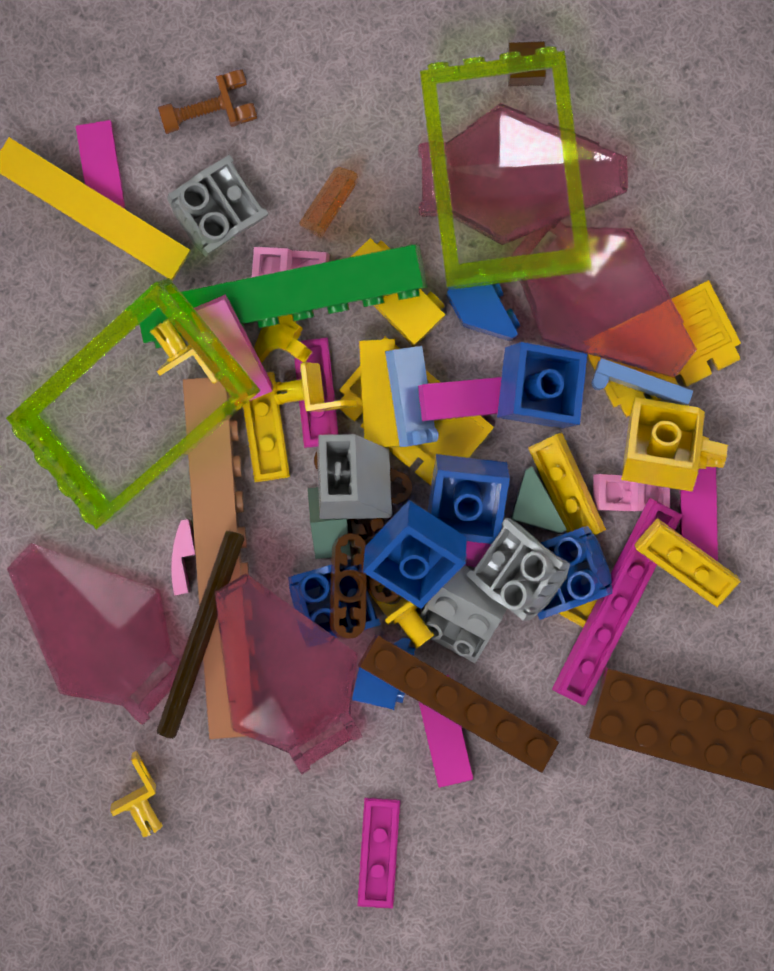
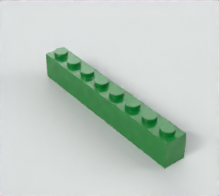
M413 244L135 301L143 344L154 342L155 349L162 347L150 331L168 318H170L171 323L181 337L189 335L190 342L199 341L202 338L205 339L192 314L193 308L223 295L227 296L245 331L244 324L258 322L259 328L280 324L279 317L288 315L293 316V321L315 317L313 310L323 308L328 309V314L350 310L348 303L358 301L363 302V307L385 303L384 296L398 294L399 300L420 296L419 289L428 288L420 245Z

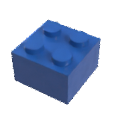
M524 342L505 347L497 418L562 429L580 425L587 354Z
M436 454L427 512L467 537V541L492 544L502 530L510 481L507 462Z
M409 500L365 546L363 572L422 609L466 564L467 537Z

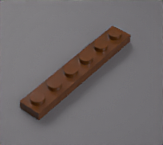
M376 634L357 665L540 773L544 771L559 744V741Z

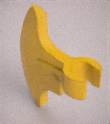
M292 315L279 317L280 324L262 328L254 346V350L261 363L274 349H282L303 363L307 361L313 352L298 341L303 328L296 321H293Z

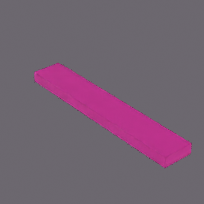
M649 498L611 572L613 594L597 599L552 688L553 691L586 706L657 564L637 551L634 544L657 518L675 530L683 516L682 514Z

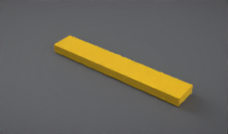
M10 137L0 150V174L164 277L171 281L174 280L191 253L190 249Z

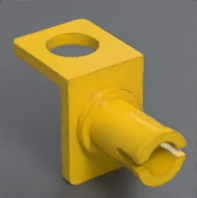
M170 318L164 320L163 323L158 324L150 331L168 355L167 361L156 371L159 376L192 355L213 384L217 383L224 376L219 363L204 338L193 345L190 343L186 345L171 323ZM206 357L209 359V361H210L211 364L213 365L214 370H213V369L210 367V365L208 364V362H207V360H206Z
M301 363L302 379L276 382L273 387V392L287 391L284 394L274 395L275 401L279 405L305 400L306 411L323 412L357 406L356 401L350 400L324 403L319 363Z
M379 586L378 591L382 592L385 586ZM369 589V594L386 615V623H399L414 643L416 649L435 636L416 612L418 608L416 605L403 597L397 604L391 605L380 602L373 597Z
M135 751L131 754V761L144 786L113 802L110 812L112 816H116L123 811H129L141 831L142 837H147L151 835V828L155 833L163 825L148 802L149 797L156 794V784L140 755Z

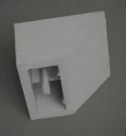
M355 434L319 435L317 448L319 519L392 518L389 449Z
M464 565L426 603L420 617L435 635L431 640L476 663L501 622L507 608L489 597L467 576L468 572L472 569Z

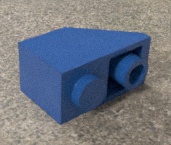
M483 272L447 291L446 296L462 327L507 341H512L518 337L516 329L521 327L513 310L511 308L505 310L499 298L504 296L495 277L489 279L486 272Z
M402 637L392 643L414 656L415 647L409 646L410 638ZM359 667L352 700L394 710L396 702L403 703L405 693Z

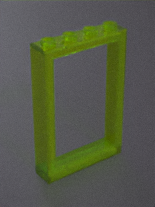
M543 47L536 49L535 55L521 56V52H507L500 54L499 60L485 61V57H471L464 59L463 65L449 66V62L428 64V70H421L420 77L448 290L591 272L592 263L565 50L557 51V47ZM552 68L575 248L459 264L436 84Z
M167 278L156 281L6 419L12 425V431L15 436L25 442L34 452L36 462L42 468L48 470L55 478L58 489L65 496L70 497L77 505L83 520L93 525L95 529H98L116 518L261 390L174 283ZM159 307L231 397L115 499L109 502L41 418L40 414Z

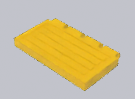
M709 280L581 344L594 372L598 361L603 358L676 385L678 383L675 377L680 375L686 387L712 374L707 363L710 359L717 371L741 360L735 348L741 342ZM608 380L607 385L603 388L612 407L615 408L620 405L625 417L630 416L635 397L646 399L643 392ZM650 395L651 398H652V400H655V401H660V400H662V399H660V398H657V397H655V396Z
M360 366L339 390L344 394L341 400L356 401L357 403L356 407L340 409L354 422L363 413ZM426 370L428 384L441 383ZM482 416L434 420V426L439 435L437 442L406 447H389L388 449L409 468L419 457L423 463L415 473L431 486L436 454L469 458L493 430L494 427Z

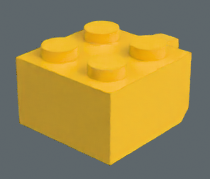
M635 397L628 423L621 480L693 492L699 469L724 467L728 445L710 441L708 437L702 436L705 412L699 407Z

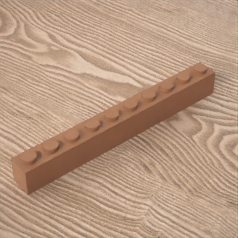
M225 376L215 384L209 378L183 379L199 606L225 532L234 531L244 536L242 548H247L246 528L239 527L238 513L244 512L243 491H236L235 477H242L240 455L234 456L233 441H239L238 421L231 420L230 406H236V396L231 386L228 385V380ZM241 550L203 657L209 739L253 736L254 728L260 727L259 706H252L251 692L258 691L257 672L249 668V656L255 655L254 635L247 634L246 620H252L251 598L244 599L243 584H250L248 562L242 563Z

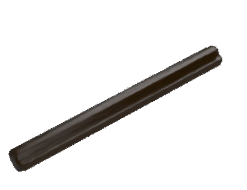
M226 531L157 728V733L163 737L173 739L179 730L244 542V536L237 532Z

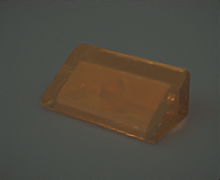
M336 167L300 220L299 225L317 238H322L358 184V174L342 167Z

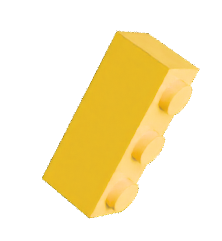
M370 238L351 257L389 250L390 248L382 240L376 244ZM419 289L420 296L399 300L398 294L384 296L385 303L374 305V307L415 347L445 319V314L441 311L445 305L431 291L426 295Z

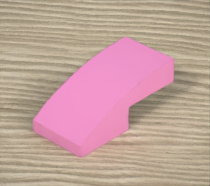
M254 247L252 277L329 262L330 254L327 252L292 251L288 248Z
M593 475V502L597 510L642 512L649 498L670 508V488L621 480L622 475Z
M189 519L181 520L173 545L171 572L174 596L191 593L184 560L185 557L196 555L194 533L191 520Z

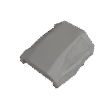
M230 155L199 172L185 184L169 193L167 197L175 217L195 247L205 257L227 241L262 221L269 214L265 208L263 209L239 175Z
M505 518L502 523L503 529L476 568L470 570L467 576L489 597L511 610L523 621H527L535 617L549 604L567 578L570 563L559 558L544 547L518 523L510 518Z

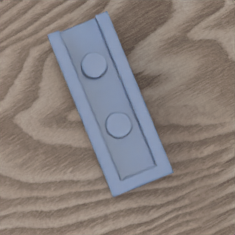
M422 346L385 351L400 447L437 442L439 435L434 426V420L422 421L418 386L428 384Z
M603 358L598 361L591 382L595 390H602L607 385L608 380L671 403L686 406L689 405L693 390Z

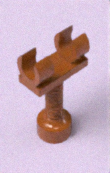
M243 69L216 76L220 91L218 98L214 97V99L204 100L201 103L197 102V104L187 105V107L184 106V108L181 107L180 109L173 107L171 103L159 106L158 110L165 133L169 134L180 130L179 126L183 120H190L193 117L197 118V116L200 117L203 114L206 115L207 113L210 114V112L220 111V109L226 110L231 127L257 119L253 103L233 109L227 92L247 85Z

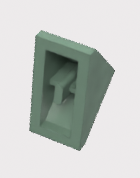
M533 467L528 468L523 473L510 519L554 533H562L567 530Z
M318 487L307 488L315 559L330 558L332 556L333 543L339 537L348 534L347 519H319ZM349 541L346 546L341 547V553H345L347 556L351 555Z

